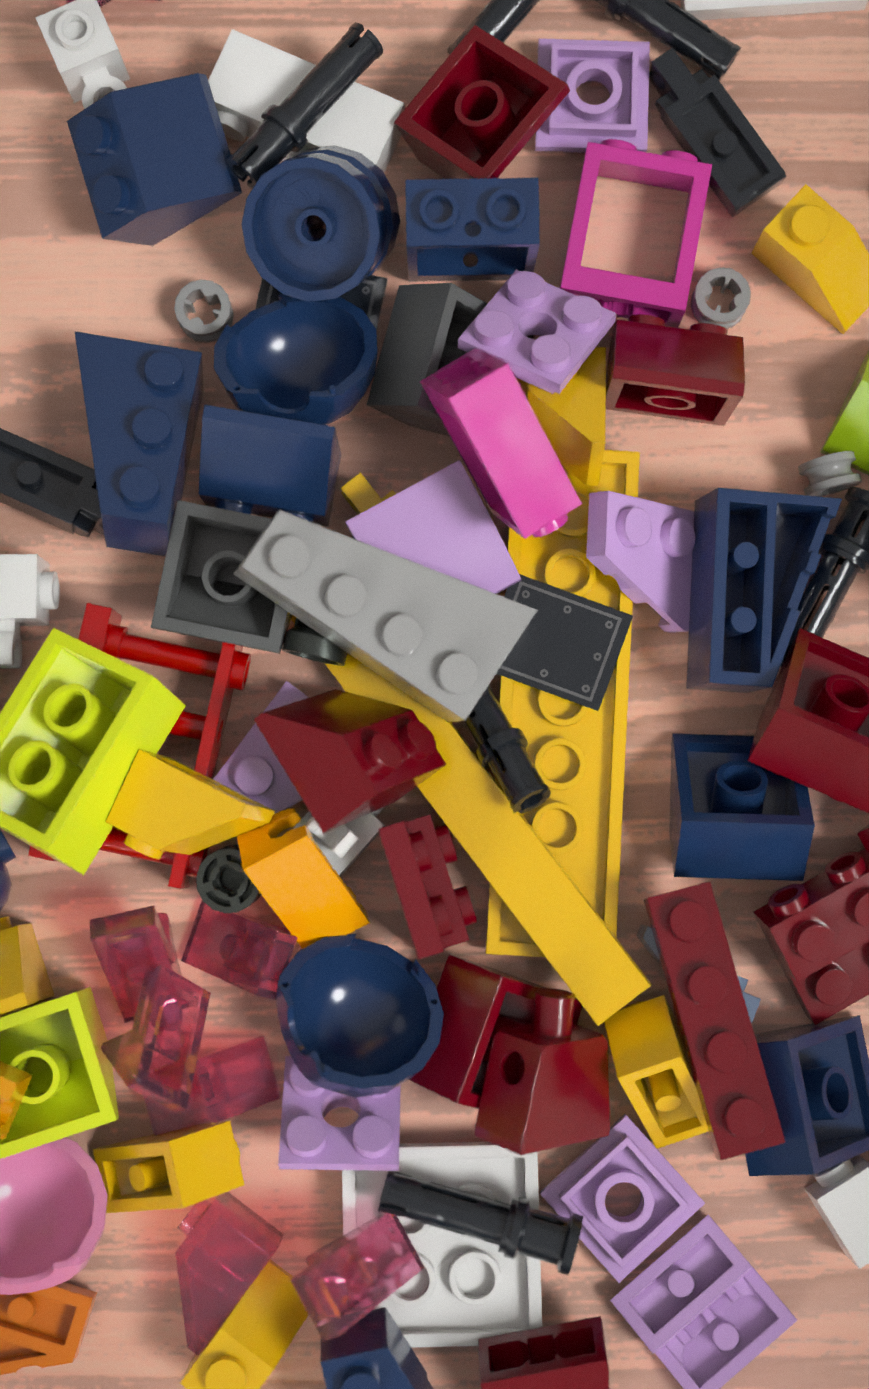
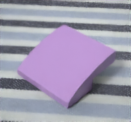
M460 460L346 521V526L353 539L497 594L521 581L516 566L493 520Z
M709 1215L610 1300L649 1350L658 1356L683 1389H720L797 1321L795 1316Z

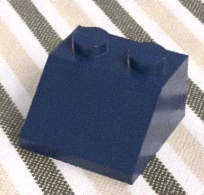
M196 73L110 92L67 120L102 239L154 246L243 193L238 177L227 164V158L231 153L207 76L204 74Z
M204 405L198 494L206 506L267 517H274L281 510L314 524L329 527L342 455L336 429L333 426Z
M672 734L669 833L674 877L804 880L815 826L808 787L749 762L748 757L754 736Z
M860 1015L822 1021L817 1025L811 1023L755 1035L786 1143L745 1154L749 1176L815 1175L869 1151V1057Z

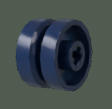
M334 145L308 149L262 174L247 196L241 225L246 253L260 276L282 294L312 302L336 299L375 273L395 247L400 216L396 193L383 170L362 153Z

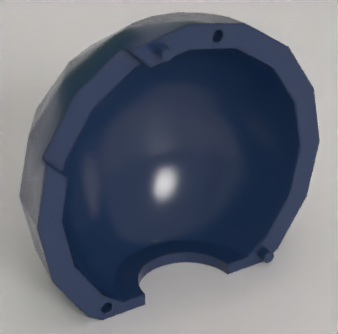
M280 294L278 301L252 310L232 327L226 324L214 345V370L227 395L240 411L328 425L349 414L364 396L375 375L378 352L376 328L363 309L341 297L308 302Z
M356 934L324 937L298 951L279 976L276 1003L282 1035L298 1070L314 1086L356 1098L386 1094L421 1071L440 1044L444 1013L435 983L416 959L412 962L386 945L355 938Z

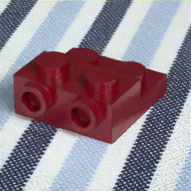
M429 814L414 820L402 821L378 829L418 959L444 952L447 947L469 941L465 926L478 922L466 885L453 889L446 864L458 861L447 825L443 824L434 827Z
M865 848L858 852H847L833 858L825 866V871L802 884H792L777 890L770 896L766 905L753 911L802 1009L814 1025L819 1024L869 995V851Z

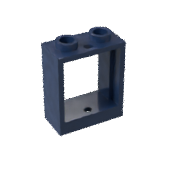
M539 178L405 180L406 247L409 282L508 280L515 270L534 272L540 245ZM466 255H475L478 263L474 267H467L463 263V258Z

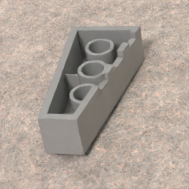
M281 510L268 522L233 573L447 722L465 721L537 612L536 609Z

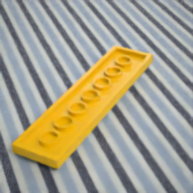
M604 450L599 486L585 485L562 466L582 505L567 513L568 520L564 525L545 536L533 537V535H530L524 539L513 529L508 528L507 550L518 573L632 615L633 601L620 590L617 581L612 576L604 575L586 558L589 493L612 491L638 498L640 452ZM632 621L599 711L500 675L499 704L512 727L521 729L528 741L525 750L551 792L549 798L540 806L521 814L615 937H617ZM489 882L485 953L545 957Z

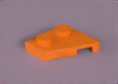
M63 1282L51 1288L30 1293L0 1294V1375L16 1373L20 1368L35 1365L45 1368L73 1363L78 1356L97 1292Z

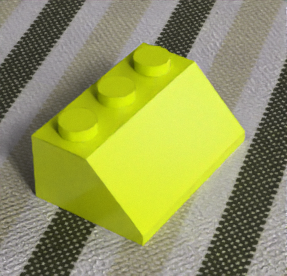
M53 628L0 712V828L84 875L113 828L106 820L139 749L157 754L186 705L154 676Z
M91 987L0 1017V1061L33 1075L5 1139L0 1138V1159L119 1119L110 1046Z

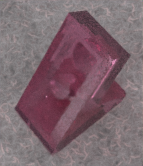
M201 900L181 961L256 996L276 1000L279 976L290 963L297 937L292 935L285 927L240 912L222 913L215 911Z
M153 905L90 920V940L125 1023L187 1009V998L171 923L167 913H157Z
M163 965L145 972L132 1030L103 1042L101 1050L127 1087L179 1114L188 1109L211 992Z
M264 1035L138 1072L154 1136L210 1120L211 1124L281 1098Z
M384 1212L311 1253L306 1258L308 1267L293 1277L291 1282L323 1341L342 1335L425 1267L398 1217Z

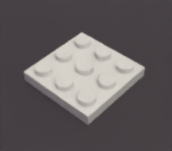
M488 1141L399 1144V1171L397 1172L510 1204L511 1199L518 1200L521 1197L529 1200L531 1208L539 1210L537 1152L521 1156ZM342 1170L345 1315L386 1307L411 1348L478 1346V1339L542 1327L540 1260L518 1254L514 1259L506 1258L504 1253L498 1252L499 1245L433 1227L402 1216L379 1212L378 1206L388 1171Z

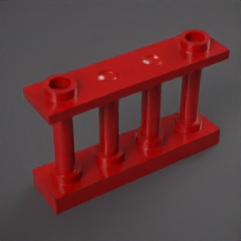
M87 603L78 640L121 661L122 659L215 678L207 715L182 711L169 733L200 740L194 770L214 779L233 690H244L250 669L251 654L242 652L243 646L228 643L222 644L221 653H215L128 634L127 627L120 626L122 615L114 609ZM113 827L99 849L101 851L170 865L172 870L168 886L185 889L189 888L191 877L196 878L200 864L208 856L209 847L191 855L164 851L160 859H155L125 845L124 841L128 834ZM30 846L28 856L57 861Z

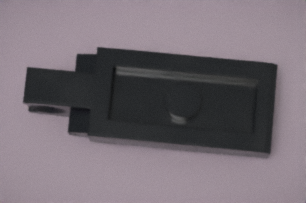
M673 47L651 62L649 78L661 95L656 100L655 106L662 115V121L685 152L696 156L698 162L712 164L709 186L732 218L783 183L786 178L785 171L715 74L709 78L700 69L692 75Z
M0 428V502L71 534L77 533L89 538L93 529H95L98 533L104 535L95 470Z

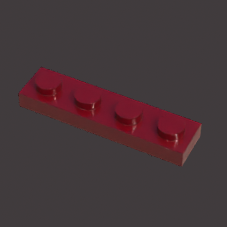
M711 882L644 899L716 1159L725 1160L786 1143Z

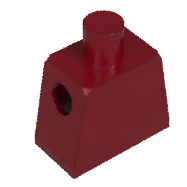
M551 988L536 990L533 1023L502 1028L495 1034L474 1136L521 1156L609 1136L608 1041L602 1033L573 1024L574 993Z
M601 1316L478 1339L481 1389H609V1365Z

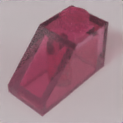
M229 1192L217 1195L212 1203L206 1199L194 1204L177 1227L187 1235L175 1252L187 1348L197 1356H199L279 1248L284 1236L283 1233Z

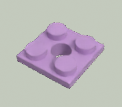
M539 39L537 65L567 83L570 92L536 131L535 151L586 153L588 142L600 144L603 140L618 139L633 144L637 151L647 152L650 42ZM596 81L607 88L610 97L604 103L591 105L579 98L576 89L584 82Z
M515 270L458 338V348L466 352H470L475 348L508 363L516 378L551 394L554 392L560 394L613 326L616 313L601 307L600 303L594 298L576 296L546 283L540 275L534 272ZM540 335L541 337L535 340L528 338L526 336Z
M285 1056L279 1169L399 1171L401 1085L386 1094L354 1098L314 1086L298 1070L292 1057ZM337 1107L351 1108L359 1115L353 1124L346 1127H334L328 1124L324 1117L329 1111Z
M626 1114L610 1127L609 1136L598 1138L540 1191V1195L559 1216L569 1218L573 1213L583 1215L579 1239L618 1283L705 1204ZM627 1182L638 1187L641 1193V1201L638 1208L632 1214L616 1216L606 1209L605 1197L612 1186Z

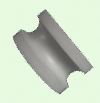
M719 267L709 270L700 278L692 294L691 308L694 317L699 323L715 324L726 329L732 328L740 322L750 304L751 291L749 284L742 274L731 268ZM721 286V293H724L725 289L728 288L735 295L729 306L730 312L720 313V305L717 306L715 311L707 305L706 302L712 293V287Z
M202 279L190 282L180 290L176 297L174 310L177 320L186 335L195 341L206 343L216 341L226 324L230 327L232 326L234 313L228 294L217 283ZM205 298L209 305L220 303L221 310H213L216 320L212 323L204 325L199 317L188 319V312H196L193 303L198 299Z
M842 451L832 453L799 465L800 475L806 476L809 480L808 487L804 489L805 495L821 497L859 485L862 482L860 474H855L851 470V463L856 460L854 452Z

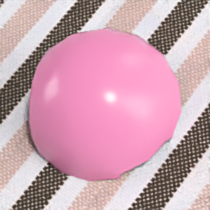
M65 1137L0 1159V1294L30 1293L51 1288L68 1281L86 1267L101 1239L105 1227L108 1194L98 1165L73 1140Z

